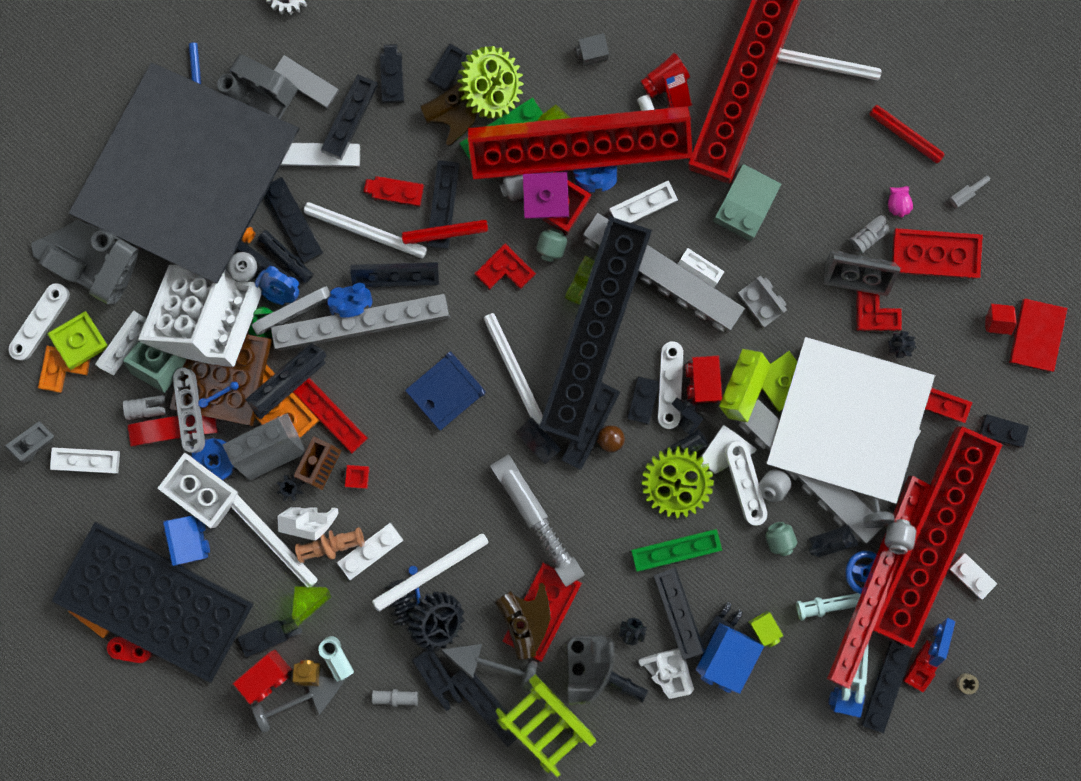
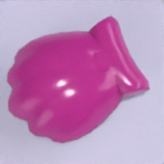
M908 186L890 188L889 211L901 218L908 215L913 209Z

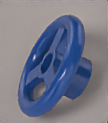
M860 551L854 554L846 565V580L849 586L859 594L862 593L863 588L859 587L854 579L858 582L866 583L877 555L871 551ZM867 557L873 559L869 565H854L860 558Z

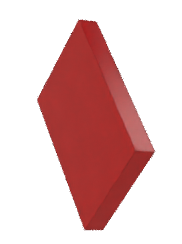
M1023 299L1009 363L1054 372L1068 308Z

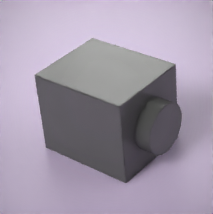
M604 33L579 39L578 47H575L578 60L582 59L583 66L609 59V51Z

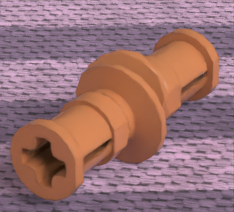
M360 527L356 528L355 531L345 534L340 533L336 536L330 530L329 538H326L323 534L321 540L318 539L303 545L300 543L296 544L295 551L299 563H304L307 559L319 558L326 554L330 559H335L337 551H345L356 546L364 547L365 542Z

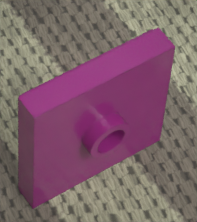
M567 172L523 174L525 219L569 217Z

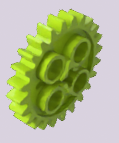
M494 46L473 50V55L466 56L468 61L461 63L465 70L458 71L463 76V79L457 80V82L463 84V87L459 88L458 91H464L465 93L461 99H468L466 107H473L472 113H479V117L498 118L509 114V110L515 109L513 103L520 101L516 95L523 93L518 89V86L524 85L523 82L518 81V78L523 76V74L517 73L520 66H514L515 58L508 59L509 52L502 53V48L495 49Z
M677 446L676 452L672 453L669 447L666 455L659 451V459L652 456L654 464H646V468L650 471H643V476L646 479L642 480V485L647 486L643 488V493H650L646 500H654L652 508L660 506V514L667 510V517H670L672 512H675L676 518H679L680 512H683L685 517H688L689 510L696 514V506L703 509L704 504L702 501L709 502V497L706 494L713 493V489L708 486L714 485V480L708 478H711L713 473L707 471L709 463L702 465L704 461L703 456L696 459V451L689 455L688 448L682 453L679 446ZM672 465L676 471L667 473L664 467ZM689 471H694L697 477L689 479L685 474ZM677 479L681 480L679 486L675 485ZM667 486L670 491L665 494L661 493L658 488ZM682 492H689L691 497L683 499L680 497V494Z

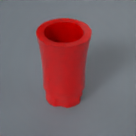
M673 53L640 81L650 98L665 92L662 74L683 67L686 79L690 78L686 67L676 53Z

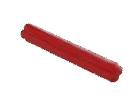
M875 105L870 111L869 115L935 163H939L944 157V152L879 105Z
M486 220L407 231L402 233V241L404 244H412L484 233L488 231V224Z

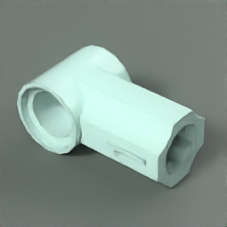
M334 636L326 637L319 645V654L325 659L334 678L338 682L353 674L354 670L341 648L340 641ZM328 642L334 644L335 652H327L324 644Z

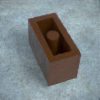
M313 436L294 477L323 490L342 450Z

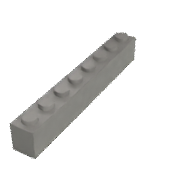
M597 213L583 234L584 243L592 249L600 247L608 223L607 218ZM647 245L638 271L639 279L648 285L651 283L659 287L657 290L663 295L675 297L677 299L676 303L683 308H692L695 310L694 314L705 321L707 318L714 323L712 326L717 330L729 332L745 308Z
M441 294L364 309L362 314L353 317L343 318L337 314L271 327L275 349L282 351L308 346L311 343L318 344L448 319L450 316L446 296Z
M757 400L749 421H740L739 427L747 434L751 432L756 437L754 441L763 450L767 448L771 451L780 420L763 403ZM786 470V473L793 480L798 479L803 484L801 488L809 496L814 495L819 499L817 504L826 512L830 510L835 515L833 519L841 527L844 525L850 526L857 543L860 541L867 543L881 529L864 527V517L873 512L850 489Z

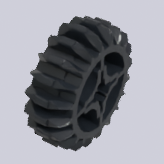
M434 591L432 594L426 593L425 599L419 598V604L413 605L414 611L409 612L412 618L406 621L410 626L407 630L416 645L429 651H439L440 647L446 649L447 643L453 644L452 639L454 637H459L457 633L459 630H463L460 624L465 621L462 617L465 612L461 608L460 602L454 596L441 591L439 593Z

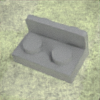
M759 276L737 294L764 328L787 311V309L785 308L786 303L780 295L776 296L771 290L773 286L766 277L763 279Z

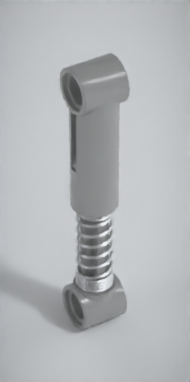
M507 454L491 464L490 467L504 486L528 527L537 531L536 535L540 536L539 540H542L543 545L547 547L546 550H549V555H552V560L557 566L555 570L567 587L583 577L585 574L575 558L570 557L568 552L564 551L566 548H562V543H559V538L555 536L556 533H553L552 528L549 527V521L546 520L548 518L546 512L525 482L510 455Z

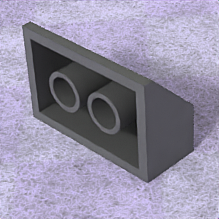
M830 251L825 262L823 284L888 296L900 272V267L895 262L882 259L878 260Z
M288 413L222 444L232 465L249 480L294 460L306 452Z

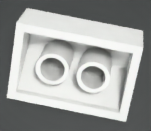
M186 453L181 456L158 487L160 491L210 528L218 526L230 510L238 494L235 489Z

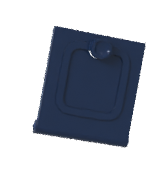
M451 351L405 390L439 431L486 393Z

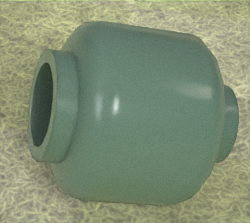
M547 228V230L540 233L536 250L542 255V259L553 262L554 259L563 257L567 245V238L564 236V232L555 228Z
M777 522L768 527L765 538L770 551L781 556L791 554L797 545V539L792 526L784 522Z

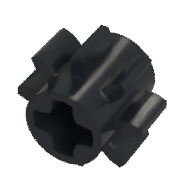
M908 331L893 333V337L888 341L889 352L896 353V358L911 357V352L916 348L915 337L908 336Z
M284 475L285 481L277 482L280 490L276 493L284 495L283 501H287L290 496L293 501H296L297 494H304L301 490L304 482H298L294 476L290 480L288 475ZM289 484H293L295 487L294 489H292V492L287 491L286 489L287 487H289Z
M630 618L627 622L622 621L619 636L622 637L626 644L636 645L639 641L644 642L647 627L643 626L641 620Z

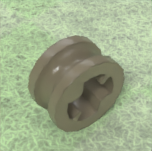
M964 673L957 678L956 685L961 692L969 695L978 690L979 682L975 676ZM965 679L972 680L973 683H970L972 685L970 689L967 687L963 688V685H965L963 681Z

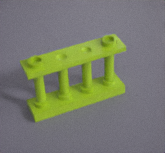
M535 674L529 679L533 687L531 693L507 715L498 708L496 710L499 717L497 722L504 730L510 729L542 761L540 765L548 774L552 772L558 777L560 773L555 764L579 742L585 741L591 747L597 740L591 731ZM543 698L547 702L545 704L546 707L520 730L513 721L534 701ZM557 712L561 716L559 718L560 721L534 744L527 736L551 713L554 715ZM571 727L574 730L573 736L548 758L541 750L565 728Z

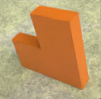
M47 346L38 388L62 393L66 372L87 375L91 359L70 370L57 348Z

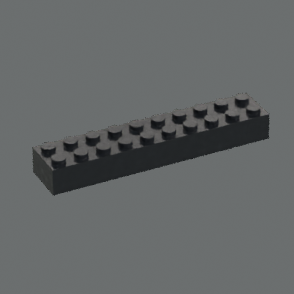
M612 216L609 217L539 426L540 429L579 442L582 441L652 233L651 229Z

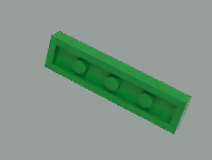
M531 98L488 126L535 122L543 119L544 114L534 98ZM467 138L460 142V146L471 162Z
M713 529L632 549L631 552L636 571H641L722 551L718 531Z

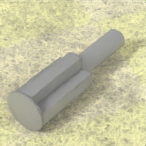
M985 176L971 187L967 185L949 198L951 204L955 208L963 205L976 195L975 191L990 181V177Z

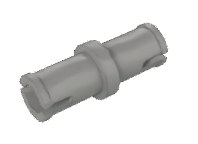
M393 689V691L373 690L372 704L392 705V707H398V705L417 706L418 692H402L398 689Z

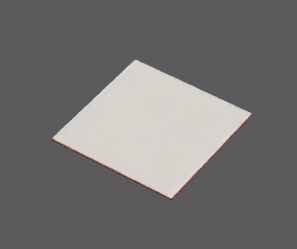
M805 337L767 464L897 503L935 375Z

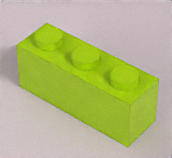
M742 349L719 405L728 419L743 422L749 421L771 366L762 352Z

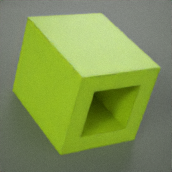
M766 611L748 621L759 642L764 647L767 645L772 647L780 642L779 638L783 634L770 612Z

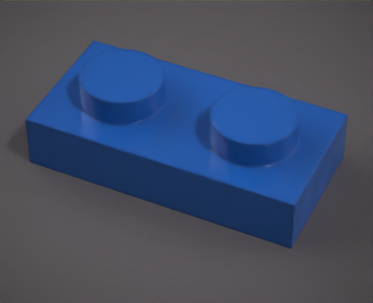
M947 618L935 627L933 633L936 636L935 641L931 644L928 652L931 655L930 665L938 667L946 660L956 621Z

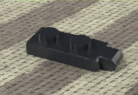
M397 44L384 45V53H380L382 102H405L402 52H398Z

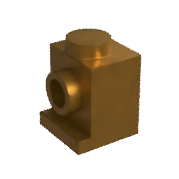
M302 660L300 663L294 664L293 682L297 686H319L320 663Z

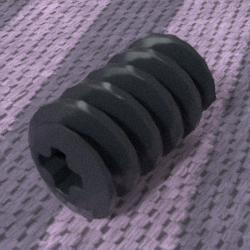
M408 578L392 581L384 589L390 590ZM408 593L388 605L391 608H396L390 614L391 616L398 617L397 620L392 622L393 625L402 626L408 624L406 621L412 618L409 612H413V605H417L416 602H410L415 597V594Z

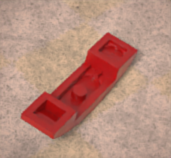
M190 415L186 419V425L192 427L195 424V417ZM201 415L204 435L218 433L216 418ZM178 416L128 425L131 447L181 438ZM187 431V433L192 434L197 433V431Z

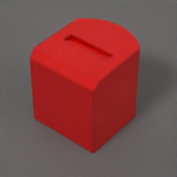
M991 304L985 319L986 331L1012 335L1017 324L1015 307Z

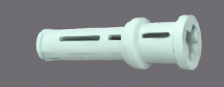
M855 593L823 600L816 597L814 600L807 602L797 601L796 607L799 619L803 621L806 617L817 615L818 617H823L827 612L856 607L861 594Z

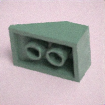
M743 164L713 222L752 241L781 183Z
M139 341L123 361L132 375L165 393L173 383L175 371L183 367L187 358L161 351Z

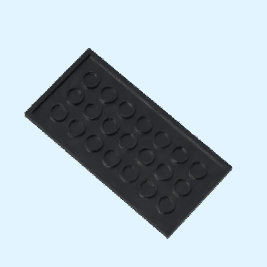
M94 522L52 599V602L210 683H212L254 605L253 602L179 564L172 565L170 559L98 522Z

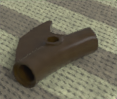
M457 83L442 95L420 105L427 124L444 123L450 127V133L446 141L447 146H451L468 131V128L475 123L477 113H472L473 107H466L468 99H461L465 94L464 91H458L459 88L463 87L462 83Z
M544 583L539 584L537 595L532 601H525L515 596L511 591L495 601L510 632L518 660L537 656L536 652L545 637L550 623L549 600ZM523 621L525 623V626L523 628H519L517 626V622Z

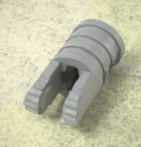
M879 215L849 239L852 246L860 254H863L865 250L869 249L870 246L887 234L889 227L885 224V217Z
M165 396L123 401V411L126 420L165 415V409L162 407L149 408V406L164 403Z

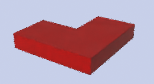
M505 243L475 275L489 289L506 275L521 290L536 273Z
M856 290L857 331L902 330V308H880L879 294Z

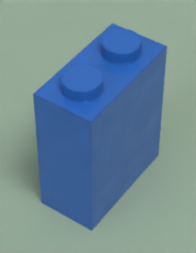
M719 623L696 671L702 675L700 679L710 685H713L715 682L719 684V688L728 693H731L733 690L740 694L764 646L757 640Z

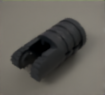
M697 429L691 435L686 436L669 447L672 452L676 450L677 446H681L683 451L688 448V454L691 455L694 451L698 452L704 447L706 448L708 442L702 432Z

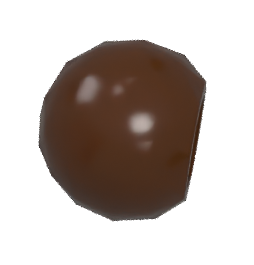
M608 425L599 431L597 440L605 451L614 453L623 447L625 437L620 428Z

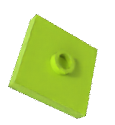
M86 311L47 333L70 370L106 350L108 347Z
M790 351L771 363L762 386V390L778 412L784 408L797 366V361Z

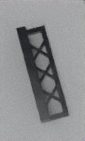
M313 343L309 344L245 400L256 417L261 420L325 365L324 359L327 355L324 350Z

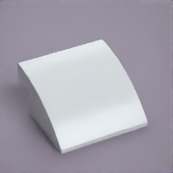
M169 265L138 340L148 346L179 357L208 364L234 367L252 321L253 313L262 295V290L256 287L255 282L235 281L226 269L218 284L183 267Z

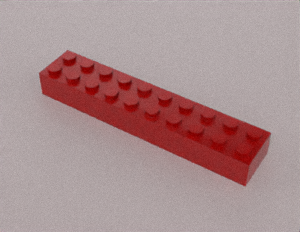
M801 0L751 1L695 145L692 158H690V171L731 184Z
M688 106L468 128V144L473 179L692 158L691 119Z
M963 426L955 427L930 483V489L914 526L916 529L914 547L902 556L873 629L874 631L914 648L1003 444Z

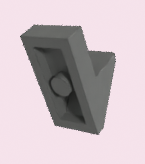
M39 421L6 444L5 448L20 463L32 461L36 452L53 441L54 435Z

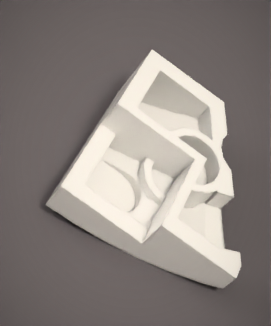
M723 425L701 455V457H704L702 465L709 463V470L715 474L729 467L725 448L729 442L734 440L745 443L750 455L755 453L757 449ZM737 447L733 449V455L738 453Z
M290 507L277 516L278 532L315 541L331 526L338 515V508H331L327 513H318L317 508Z
M679 648L639 659V664L645 666L651 673V678L655 683L662 686L663 692L669 699L690 695L693 692L694 687L686 659H682Z

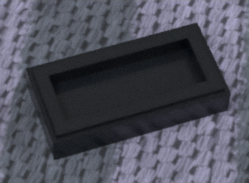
M449 43L430 75L428 82L445 92L448 91L458 75V71L462 68L461 63L466 61L468 53Z

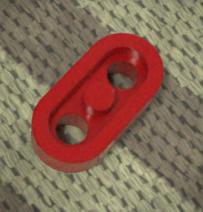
M120 636L111 639L107 645L108 654L112 658L143 663L149 660L153 654L141 648L143 654L139 656L136 651L141 647ZM116 644L121 646L120 652L115 650Z

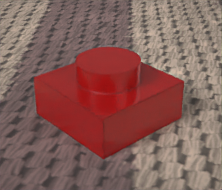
M347 465L345 487L368 489L370 467Z

